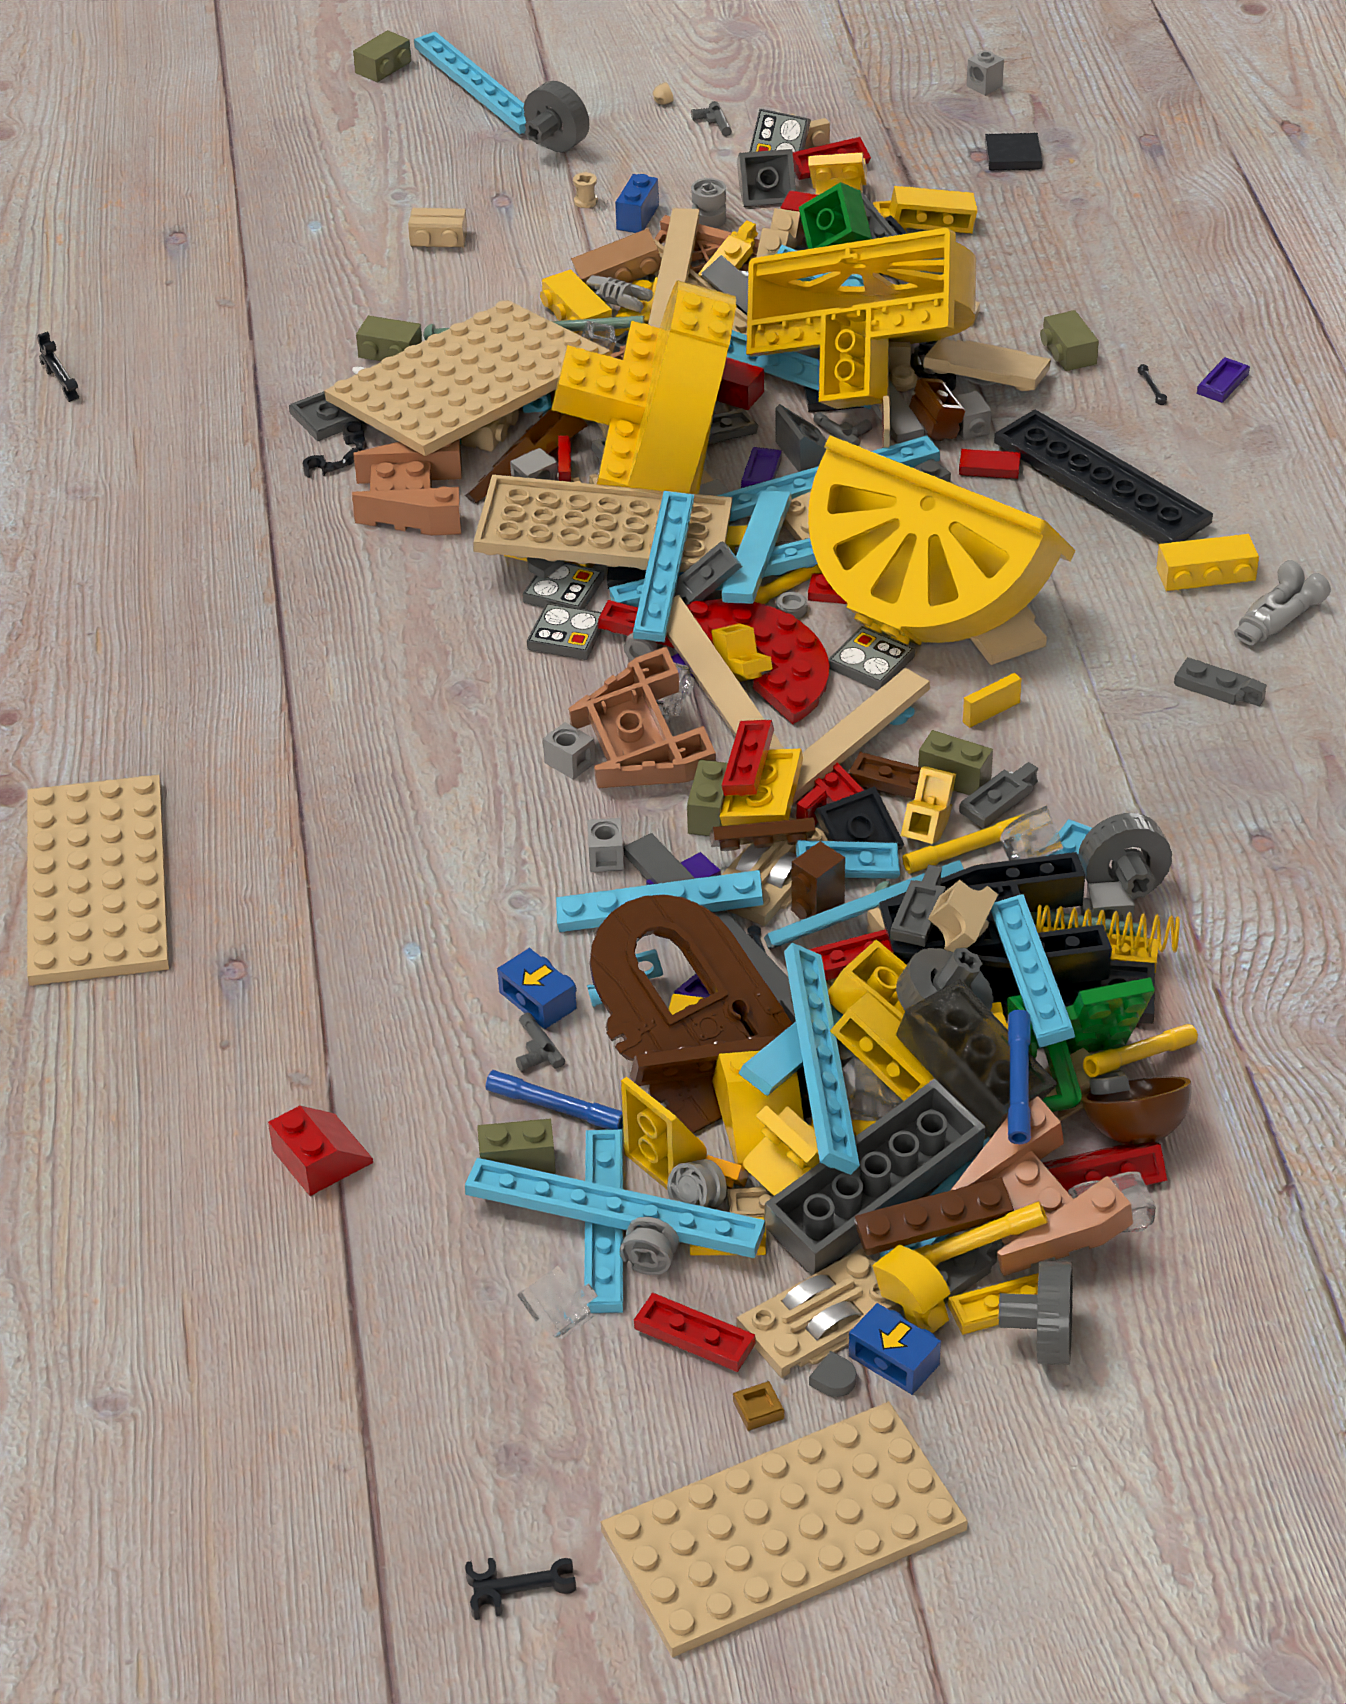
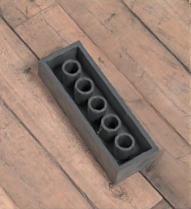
M933 1079L855 1136L860 1166L851 1175L819 1163L765 1203V1228L811 1275H814L833 1264L861 1243L854 1223L856 1215L921 1198L980 1153L984 1144L985 1126L937 1080Z

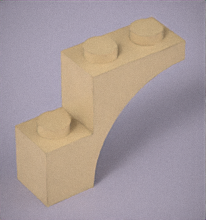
M774 208L770 229L762 227L757 257L777 254L781 245L792 249L796 246H802L804 229L800 212Z

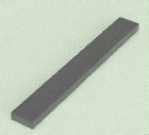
M653 833L624 846V855L647 880L650 879L654 884L695 879ZM725 910L712 912L733 933L779 1003L780 1000L790 996L789 978Z

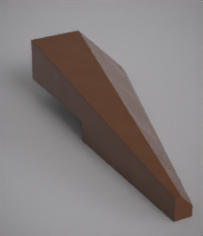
M552 407L547 409L539 416L540 419L534 425H531L526 430V433L514 442L492 466L493 469L487 475H484L478 481L479 483L465 496L470 501L477 503L487 495L492 475L511 476L510 461L538 448L548 454L558 447V436H569L571 438L588 426L587 423L580 417L565 413L561 414L551 410Z

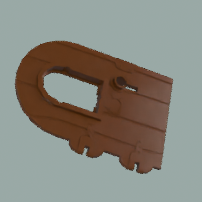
M665 894L642 896L625 902L615 909L598 928L590 952L589 966L592 982L602 1003L611 1015L606 1022V1034L611 1041L620 1037L624 1039V1041L617 1043L615 1048L626 1060L634 1061L635 1055L649 1050L659 1052L673 1050L685 1045L692 1047L709 1045L720 1040L726 1042L744 1040L750 1037L742 1024L745 1021L755 1036L765 1037L774 1035L775 1038L793 1024L733 933L717 915L696 902L683 897ZM651 934L670 939L681 950L710 996L702 998L696 1004L688 1005L685 1009L672 1015L644 971L638 967L639 963L635 955L636 942L642 937ZM713 1076L649 1085L648 1094L660 1104L664 1102L666 1104L665 1108L674 1114L693 1134L722 1119L712 1082Z

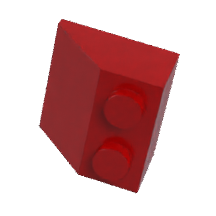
M299 1105L268 1121L273 1152L309 1196L373 1163L372 1156L335 1113Z

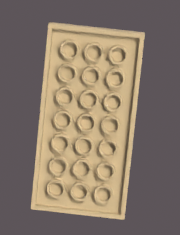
M492 475L473 541V552L486 555H510L517 558H541L548 561L561 560L579 564L593 563L610 567L624 566L647 570L664 491ZM694 494V505L679 572H685L719 542L723 541L726 543L732 509V497Z
M160 775L27 789V978L29 986L169 970Z
M888 1401L602 1520L600 1523L601 1532L673 1658L967 1530L968 1520Z

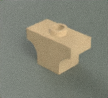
M959 880L939 896L928 920L941 930L945 939V950L954 952L957 948H968L986 930L989 922L986 920L998 896L990 887L986 886L981 891H977Z

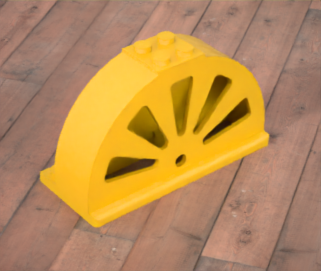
M940 228L752 258L749 261L746 354L755 357L820 348L819 402L836 409L881 404L883 396H887L889 342L910 341V344L937 341L958 334L974 323L976 307V256L967 247L956 242L954 231L948 228ZM944 258V260H924V259ZM920 271L941 272V273H944V274H943V275H937V274H931V273L920 272ZM828 273L812 281L797 280L801 278ZM878 273H881V274H884V275H887V276H890V277H893V278H896V279H899V280H902V281H905V282H908V283H907V284L896 285V284L891 283L890 281H888L887 279H885L883 276H881V275L878 274ZM852 274L861 275L864 286L841 285Z
M677 280L669 297L660 328L631 321L623 360L567 345L551 410L609 425L597 485L699 494L715 402L730 345L737 306L736 296Z
M829 435L824 446L826 452L816 472L810 493L808 507L810 541L819 568L835 592L848 603L847 608L855 613L854 619L864 624L866 628L881 634L884 632L890 635L892 639L907 645L910 641L921 645L922 642H955L984 634L1002 625L1026 607L1047 582L1060 558L1071 562L1076 550L1048 522L1041 518Z

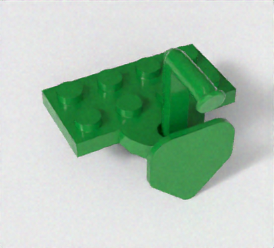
M1151 977L1080 991L1074 1004L1065 1007L1075 1037L1041 1047L1044 1049L1057 1095L1040 1099L1052 1112L1072 1109L1081 1101V1090L1070 1057L1072 1053L1082 1048L1089 1053L1098 1050L1105 1051L1117 1049L1127 1044L1155 992ZM1021 995L1007 998L1008 1015L1014 1010L1026 1011ZM1032 1025L1031 1043L1029 1045V1072L1037 1057V1049L1039 1048Z

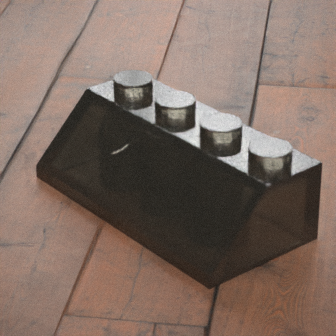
M959 979L907 1008L896 1036L930 1074L985 1126V1134L991 1139L1008 1117V1109L1010 1107V1046L1008 1044V1029ZM1029 1053V1102L1037 1096L1043 1100L1056 1087L1057 1082Z

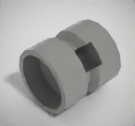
M703 178L695 181L691 186L692 209H700L699 224L713 228L723 226L726 222L725 183L715 178Z

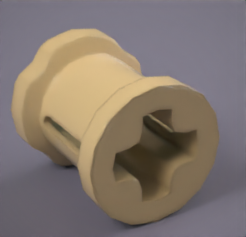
M588 172L575 175L573 177V184L576 186L574 204L580 208L594 207L598 202V197L595 194L597 177Z

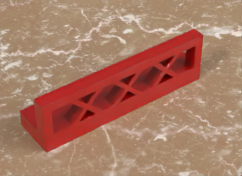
M1157 1142L1138 1145L1121 1144L1042 1162L1073 1199L1106 1176L1111 1179L1120 1191L1167 1181L1161 1144Z

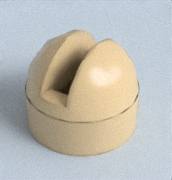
M667 82L656 86L653 90L656 103L665 105L674 101L672 91Z

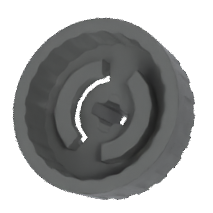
M547 81L527 95L523 109L527 123L525 124V134L529 140L534 141L536 144L541 143L546 148L561 153L569 151L586 138L590 126L588 112L581 98L569 86L559 81Z
M1138 813L1118 814L1101 821L1085 836L1078 852L1087 883L1120 881L1125 891L1133 900L1145 897L1157 888L1168 874L1172 864V851L1162 830L1154 820ZM1131 847L1140 848L1141 851H1139V850H1137V849H1132Z
M940 948L920 950L911 958L896 983L897 996L906 1013L924 1029L946 1038L959 1039L972 1035L990 1012L993 1003L992 989L987 979L979 970L983 964L977 954L971 953L966 948H957L954 952Z
M1040 1261L1038 1295L1000 1293L999 1328L1037 1329L1038 1364L1070 1365L1073 1309L1072 1262Z

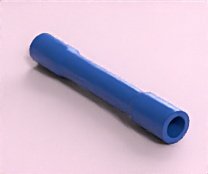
M1014 1010L1008 1015V1044L1010 1046L1008 1140L1013 1144L1019 1145L1026 1144L1031 1140V1110L1029 1107L1031 1017L1025 1010Z
M492 1070L487 1077V1091L540 1105L586 1120L592 1125L608 1130L623 1129V1114L621 1110L599 1103L580 1100L525 1082L521 1078L496 1070Z

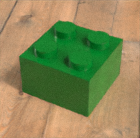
M840 182L798 207L808 249L872 239L861 191Z

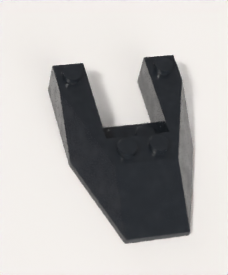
M1077 852L979 864L941 878V886H945V890H948L959 880L977 891H981L988 886L998 894L995 902L1023 894L1030 912H1038L1039 905L1042 906L1041 911H1044L1046 905L1049 906L1050 910L1058 909L1060 906L1063 908L1083 906L1085 873ZM906 892L879 902V909L892 953L895 956L911 960L920 950L928 948L944 949L945 939L941 930L936 925H933L925 947L890 939L892 924ZM990 910L986 919L989 922L988 927L966 949L978 955L983 964L979 969L982 974L1014 978ZM1103 924L1038 933L1056 982L1075 984L1109 979L1112 948Z

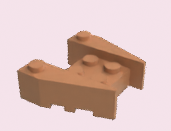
M460 439L427 456L418 453L401 442L354 452L357 484L370 483V491L352 492L355 523L376 526L378 522L392 524L395 530L406 531L407 527L421 529V534L431 536L461 534L459 487L443 486L432 488V480L462 479Z
M667 647L636 657L627 664L626 669L616 676L612 675L604 681L602 687L590 696L585 695L568 708L570 725L579 729L591 724L607 759L606 762L594 766L597 788L686 783L694 780L699 760L716 761V752L704 726L672 737L656 700L679 692V673Z
M1039 1096L1029 1102L1031 1110V1140L1026 1144L1020 1145L1011 1143L1008 1140L1007 1117L951 1189L954 1190L1002 1177L1014 1211L1035 1202H1041L1048 1223L1018 1235L1002 1238L1005 1247L997 1251L1000 1271L1004 1276L1029 1269L1031 1264L1055 1257V1260L1067 1257L1069 1252L1087 1246L1089 1249L1102 1246L1133 1224L1131 1202L1108 1176L1073 1199L1040 1161L1063 1145L1064 1140L1061 1122Z

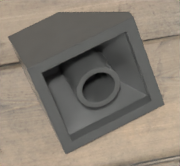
M792 149L739 153L737 169L743 207L782 204L790 190L796 191Z

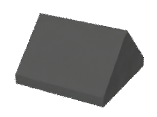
M781 404L775 408V441L798 472L818 467L826 452L824 446L827 439L816 426Z

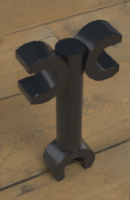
M49 332L38 334L37 340L41 352L39 359L41 365L45 364L46 373L55 374L62 385L63 393L68 402L79 399V395L76 392L78 384L74 378L71 379L55 355L54 352L57 350L54 341H50Z
M488 1558V1570L482 1574L473 1571L471 1561L466 1562L465 1565L466 1579L468 1584L473 1587L474 1592L470 1600L471 1614L474 1620L480 1619L479 1608L484 1604L492 1605L495 1608L496 1617L501 1616L503 1611L501 1594L545 1587H553L557 1592L563 1594L576 1591L575 1577H560L562 1574L573 1573V1563L570 1558H561L555 1561L550 1570L497 1578L496 1562L493 1558Z

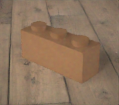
M649 229L642 230L571 258L576 275L585 284L592 275L606 278L611 277L629 283L659 271L661 266L659 250Z

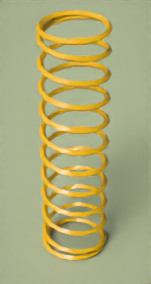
M1048 905L1044 908L1042 919V906H1038L1037 933L1043 932L1046 913L1048 931H1051V915ZM1062 906L1058 908L1053 931L1057 930L1060 914L1061 930L1065 929ZM1075 907L1071 911L1068 929L1072 927L1073 918L1075 920V928L1078 927V913ZM1089 908L1085 912L1082 927L1086 926L1087 918L1088 926H1092L1091 910ZM1101 910L1097 925H1100L1102 919V924L1106 931L1105 912ZM1117 911L1113 913L1108 939L1111 942L1116 920V939L1119 949L1124 945L1129 924L1131 948L1133 950L1137 948L1143 925L1145 949L1149 951L1152 947L1157 925L1159 951L1163 952L1166 948L1171 926L1172 950L1174 953L1177 952L1180 926L1179 916L1175 919V928L1174 918L1172 915L1169 916L1162 945L1160 916L1156 914L1148 945L1145 913H1142L1140 917L1135 944L1132 913L1129 912L1127 914L1121 943L1119 915Z

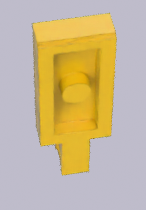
M746 220L739 227L738 232L733 231L698 275L703 279L701 273L720 255L725 257L739 270L753 253L754 239L758 235L756 224Z

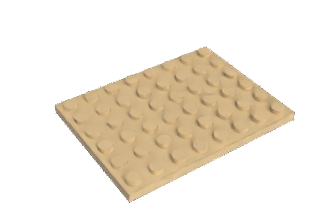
M504 300L486 311L474 314L472 318L462 323L453 324L446 331L433 334L427 340L405 348L403 352L395 356L384 358L381 363L360 370L358 374L346 380L337 381L334 386L324 390L326 401L418 453L427 456L556 390L567 345L606 356H611V352L509 300Z

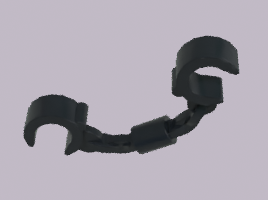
M937 341L919 343L914 348V353H912L910 360L914 373L920 378L942 380L946 382V386L952 392L956 388V375L953 373L928 374L924 371L921 359L918 357L919 355H926Z
M348 422L342 428L345 444L357 445L356 448H352L343 456V460L337 462H326L324 455L308 456L303 460L304 475L310 478L309 469L314 467L321 468L322 475L325 476L327 472L352 465L354 463V452L364 450L365 438L361 422Z

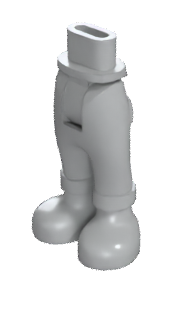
M1287 560L1280 565L1277 572L1279 585L1251 605L1245 616L1239 621V627L1234 630L1235 637L1248 645H1254L1257 641H1265L1270 635L1278 634L1296 617L1306 612L1309 606L1323 602L1330 595L1331 587L1328 580L1320 573H1313L1305 580L1304 571L1300 564L1293 560Z

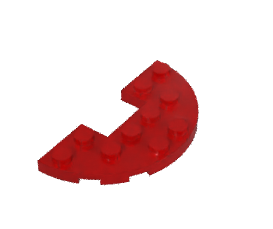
M722 599L694 601L690 605H686L712 644V630L735 624H743L754 628L757 653L771 657L772 670L759 678H755L753 689L788 721L794 724L809 715L818 706L819 699L826 692L828 684V656L816 634L804 623L796 619L794 615L757 602L752 604L725 603Z

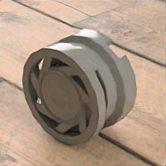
M701 1159L678 1164L672 1169L668 1177L667 1189L670 1200L717 1209L722 1205L726 1197L727 1186L725 1176L721 1168L711 1160Z
M638 1217L632 1220L628 1226L626 1237L620 1246V1256L624 1262L629 1260L633 1264L632 1269L647 1275L663 1274L671 1266L673 1255L679 1245V1236L666 1222L652 1217Z

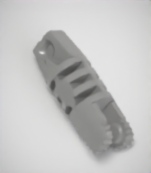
M592 275L586 281V285L604 302L641 312L644 308L640 300L648 302L654 296L650 289L611 277L606 278Z

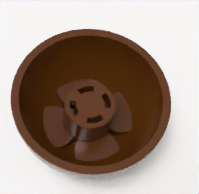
M1150 1077L1128 1080L1130 1087L1128 1091L1094 1095L1089 1091L1081 1098L1089 1120L1102 1134L1123 1144L1138 1145L1159 1141L1172 1133L1181 1124L1190 1106L1192 1086L1191 1080L1185 1077Z

